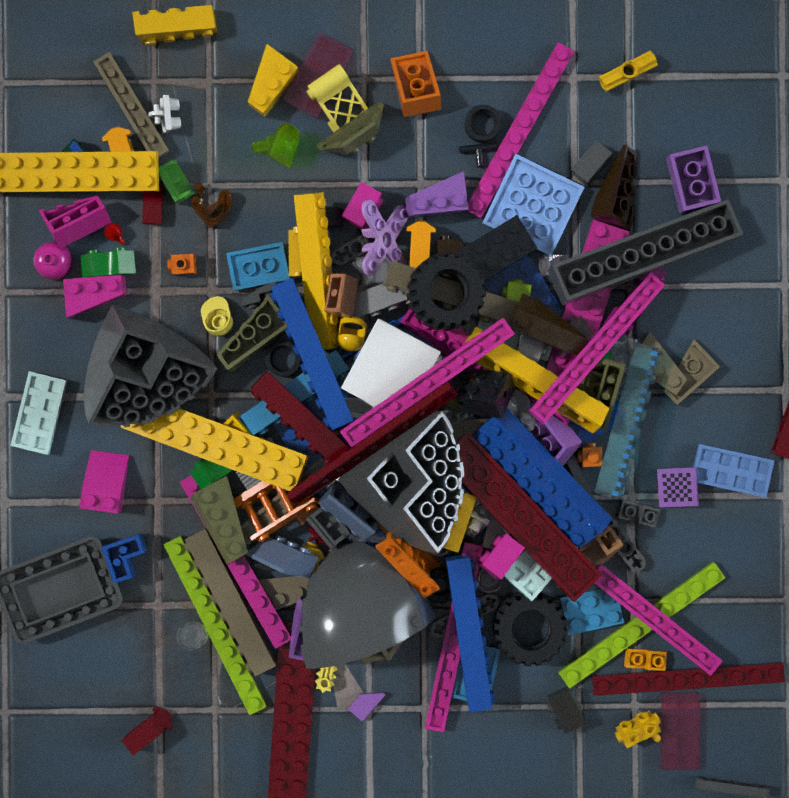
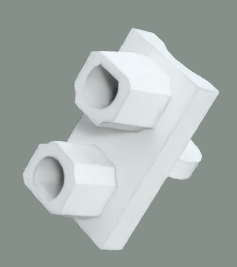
M163 95V98H160V108L159 104H155L154 111L149 112V117L155 118V124H162V133H169L171 130L181 128L180 117H171L170 111L179 110V99Z
M479 505L475 507L471 513L465 534L472 538L479 531L481 532L490 521L488 519L489 512L484 506Z

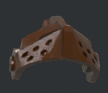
M196 182L194 188L197 190V196L192 198V207L195 213L206 223L207 227L212 228L228 215L231 209V193L225 189L219 193L216 203L205 206L203 200L205 187L200 182ZM216 211L217 213L215 214V216L213 218H210V216Z

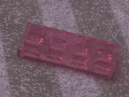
M319 32L290 86L284 102L318 119L322 108L316 99L312 101L306 91L309 89L307 86L338 64L345 69L354 51Z
M661 692V770H700L699 692Z

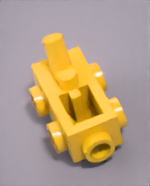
M650 711L640 712L635 718L629 721H622L619 726L615 727L617 732L614 734L618 742H623L626 748L650 737L655 742H659L661 736L658 733L661 730L658 724L661 721L656 712L653 714Z

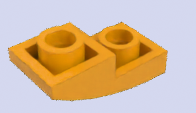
M626 648L624 667L666 671L667 652L652 649Z

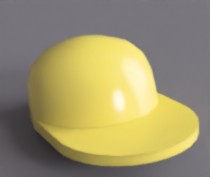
M219 296L208 299L201 308L203 324L211 335L224 336L233 327V318L228 302Z

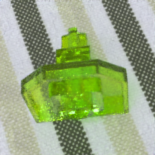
M284 123L277 128L275 135L266 136V140L253 142L251 145L253 153L268 151L267 156L286 168H290L299 144V130L289 123Z

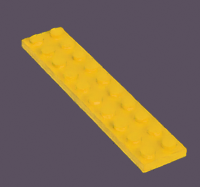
M158 151L0 153V192L159 191Z
M181 408L170 415L166 413L157 417L156 421L150 423L130 424V427L121 425V428L288 491H291L294 486L299 485L309 457L308 455Z

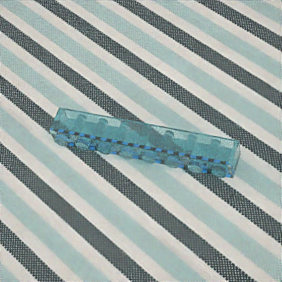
M639 343L635 344L594 493L616 499L624 495L626 485H623L625 477L628 478L631 466H628L630 458L633 459L635 456L636 448L633 446L635 440L640 438V421L644 422L647 412V410H644L645 403L650 401L652 394L649 391L650 385L655 383L657 373L654 372L655 367L660 365L662 354H659V348Z

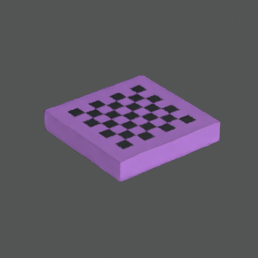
M696 467L657 469L659 507L699 506Z

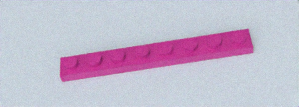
M602 564L598 566L597 570L602 574L595 582L598 587L710 676L714 673L723 660Z

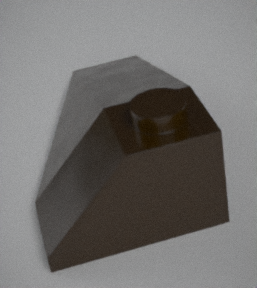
M627 144L622 146L595 197L591 217L602 223L631 231L635 214V207L632 206V196L635 195V189H633L632 184L633 178L636 177L637 153Z
M522 293L510 324L513 332L577 356L589 340L541 300Z

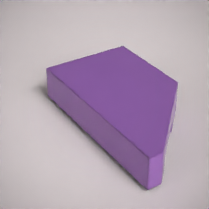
M360 693L348 707V710L363 721L385 696V693Z

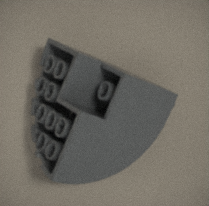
M112 305L95 340L87 368L84 388V407L88 424L102 427H112V425L130 427V424H146L156 421L157 417L166 413L170 415L180 409V405L195 398L194 394L201 387L204 388L216 372L217 367L199 348L173 330L143 315Z
M443 411L431 413L347 471L338 480L355 502L385 530L413 547L431 553H439L451 535L450 530L453 523L458 520L457 512L459 505H462L464 489H461L464 466L463 462H460V446L456 444L452 434L454 430Z
M343 539L328 551L329 554L318 563L319 567L316 573L311 575L307 584V588H309L307 596L303 598L301 614H303L302 626H300V632L303 634L301 649L306 669L337 666L374 655L406 640L426 627L417 600L407 581L372 546L358 540Z

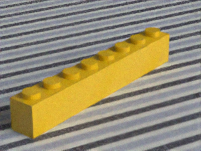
M324 192L294 195L305 308L323 350H330L339 347L337 343L338 316L324 311L326 308V298L328 297L329 279L332 274V258L329 249L330 238L328 237L327 230L328 219L325 210L326 199Z
M475 327L473 331L469 334L465 343H467L469 340H471L484 330ZM504 342L476 361V363L490 371L510 373L514 385L537 400L558 378L552 371L538 365L537 362L525 357L518 350L512 349L504 344ZM575 388L556 411L589 432L594 433L602 426L609 407L605 406L601 401L592 398L585 391Z

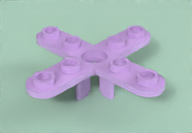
M365 200L362 204V214L370 228L362 229L361 231L364 237H372L375 241L374 243H367L362 248V252H368L362 263L364 273L367 276H373L385 257L389 263L393 260L409 266L395 241L408 219L406 207L404 205H397L385 223L376 204L372 200Z

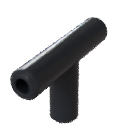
M497 142L460 146L459 152L460 154L475 152L477 167H483V151L497 150L498 145Z

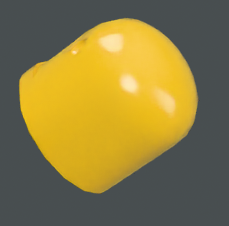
M352 316V318H342L339 321L337 337L339 347L349 352L359 351L365 343L367 323L355 316ZM354 323L361 325L363 329H350L342 324Z

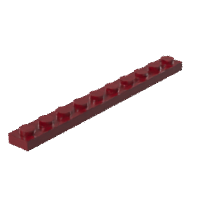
M449 382L442 384L431 394L406 409L398 417L390 420L385 426L358 442L349 451L343 452L339 458L326 464L317 473L310 475L303 483L294 486L286 494L288 499L299 506L452 400L458 393Z
M782 662L718 666L711 676L701 668L592 675L594 696L785 682L784 664Z

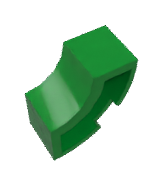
M126 247L114 248L112 252L100 253L99 250H89L88 254L81 255L82 278L136 274L134 250L126 251Z
M202 458L193 464L195 468L189 473L199 488L203 489L233 470L208 460L204 461Z

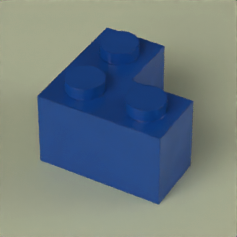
M142 533L101 547L113 583L130 579L136 575L131 557L148 551Z

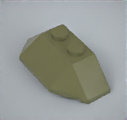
M378 101L316 144V147L322 151L353 155L360 150V145L363 143L369 144L376 138L375 135L379 132L383 104Z
M609 359L599 361L582 380L578 388L609 407L604 422L599 428L607 431L626 364Z

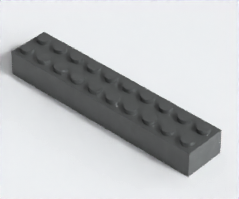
M727 199L553 264L548 269L561 304L564 306L644 276L650 272L734 242L744 234L730 201Z

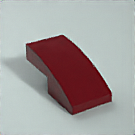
M159 184V191H143L142 223L144 225H162L164 209L163 184Z

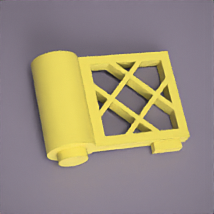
M340 64L307 86L309 89L306 91L312 101L316 99L330 120L327 124L332 132L339 129L336 123L337 114L347 116L346 123L351 121L350 117L355 118L358 116L351 114L353 103L360 104L364 111L368 109ZM348 86L352 91L351 100L341 98L342 90ZM329 99L337 100L335 111L328 110L324 103ZM340 101L350 102L348 113L338 112Z

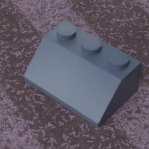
M337 480L321 495L318 502L321 508L335 516L340 524H345L350 528L355 536H360L364 540L376 532L378 523L355 502Z
M276 535L275 538L270 537L264 542H259L246 554V556L283 574L309 579L313 574L318 556L311 553V549L299 548L298 543L286 542L287 538Z

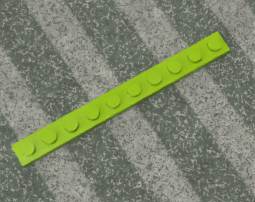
M181 535L163 545L250 716L267 707V704L252 674L248 671L246 662L237 649L236 642L231 638L228 627L219 614L220 611L217 605L213 603L210 596L211 593L205 587L200 571H197L193 564L194 559L191 553L187 552L184 546L185 541Z
M711 562L652 605L670 618L725 579V576L715 562ZM635 616L562 668L558 673L570 689L652 629Z

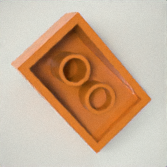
M428 51L390 58L403 116L408 117L441 110V95Z

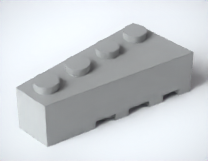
M380 284L356 293L355 309L352 316L364 320L363 317L370 315L374 317L380 315L382 310L388 308V311L399 308V304L404 302L409 304L410 300H407L406 293L400 291L398 293L390 292L387 290V287Z

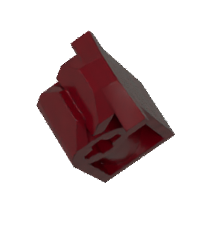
M158 706L153 707L154 713L123 737L121 741L132 755H135L162 734L164 729H167L169 732L173 729L172 715L168 710Z

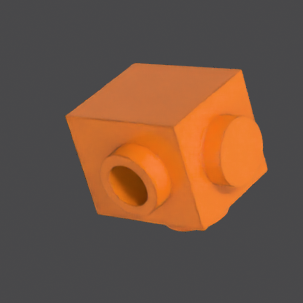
M585 443V447H580V451H577V461L580 463V466H603L602 447L597 446V443Z

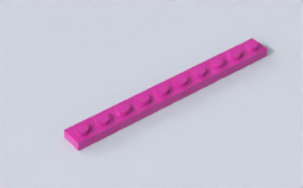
M559 42L555 46L468 202V213L479 219L482 218L504 179L515 154H518L575 51Z
M650 272L528 412L542 425L545 424L662 290L665 284Z
M502 317L340 430L341 434L352 448L358 442L512 337L515 333L504 317Z
M192 476L180 482L189 499L193 493L201 490ZM246 556L227 565L275 649L290 641L291 635Z
M464 542L461 555L469 554L470 559H474L475 571H472L473 578L477 579L480 565L479 559L482 556L484 546ZM452 600L425 722V729L444 732L460 659Z

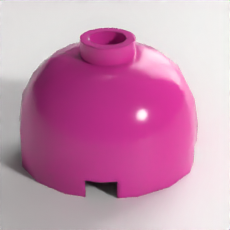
M47 242L39 246L34 253V267L46 279H61L67 276L72 269L73 258L66 246L60 249L56 242Z

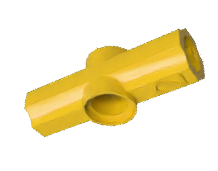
M650 50L599 76L600 85L607 92L625 82H629L633 78L658 66L657 59ZM624 68H630L633 72L632 75H626Z

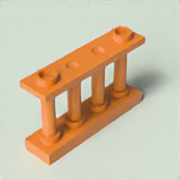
M261 481L233 500L236 508L245 509L257 532L250 536V539L252 541L264 542L270 538V534L305 512L309 513L317 509L320 499L315 497L309 498L303 504L294 508L286 495L285 489ZM272 489L277 490L288 511L281 518L277 516L267 496L268 492ZM257 499H261L272 521L265 528L262 527L252 507V502Z
M378 524L387 535L384 541L376 545V549L423 598L440 590V587L430 577V571L440 566V560L431 552L423 551L405 543Z

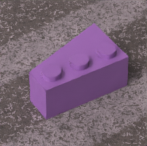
M464 171L408 196L405 199L407 218L455 214L467 211L468 202Z

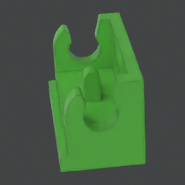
M171 160L159 167V176L177 204L196 194L176 160Z

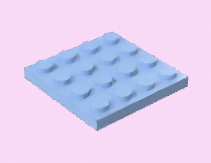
M515 154L482 224L494 229L518 215L536 244V250L551 257L584 190V186Z

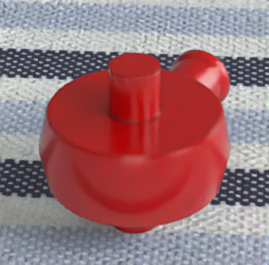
M110 223L105 227L104 234L109 240L118 241L120 245L126 242L122 238L123 230L118 224Z

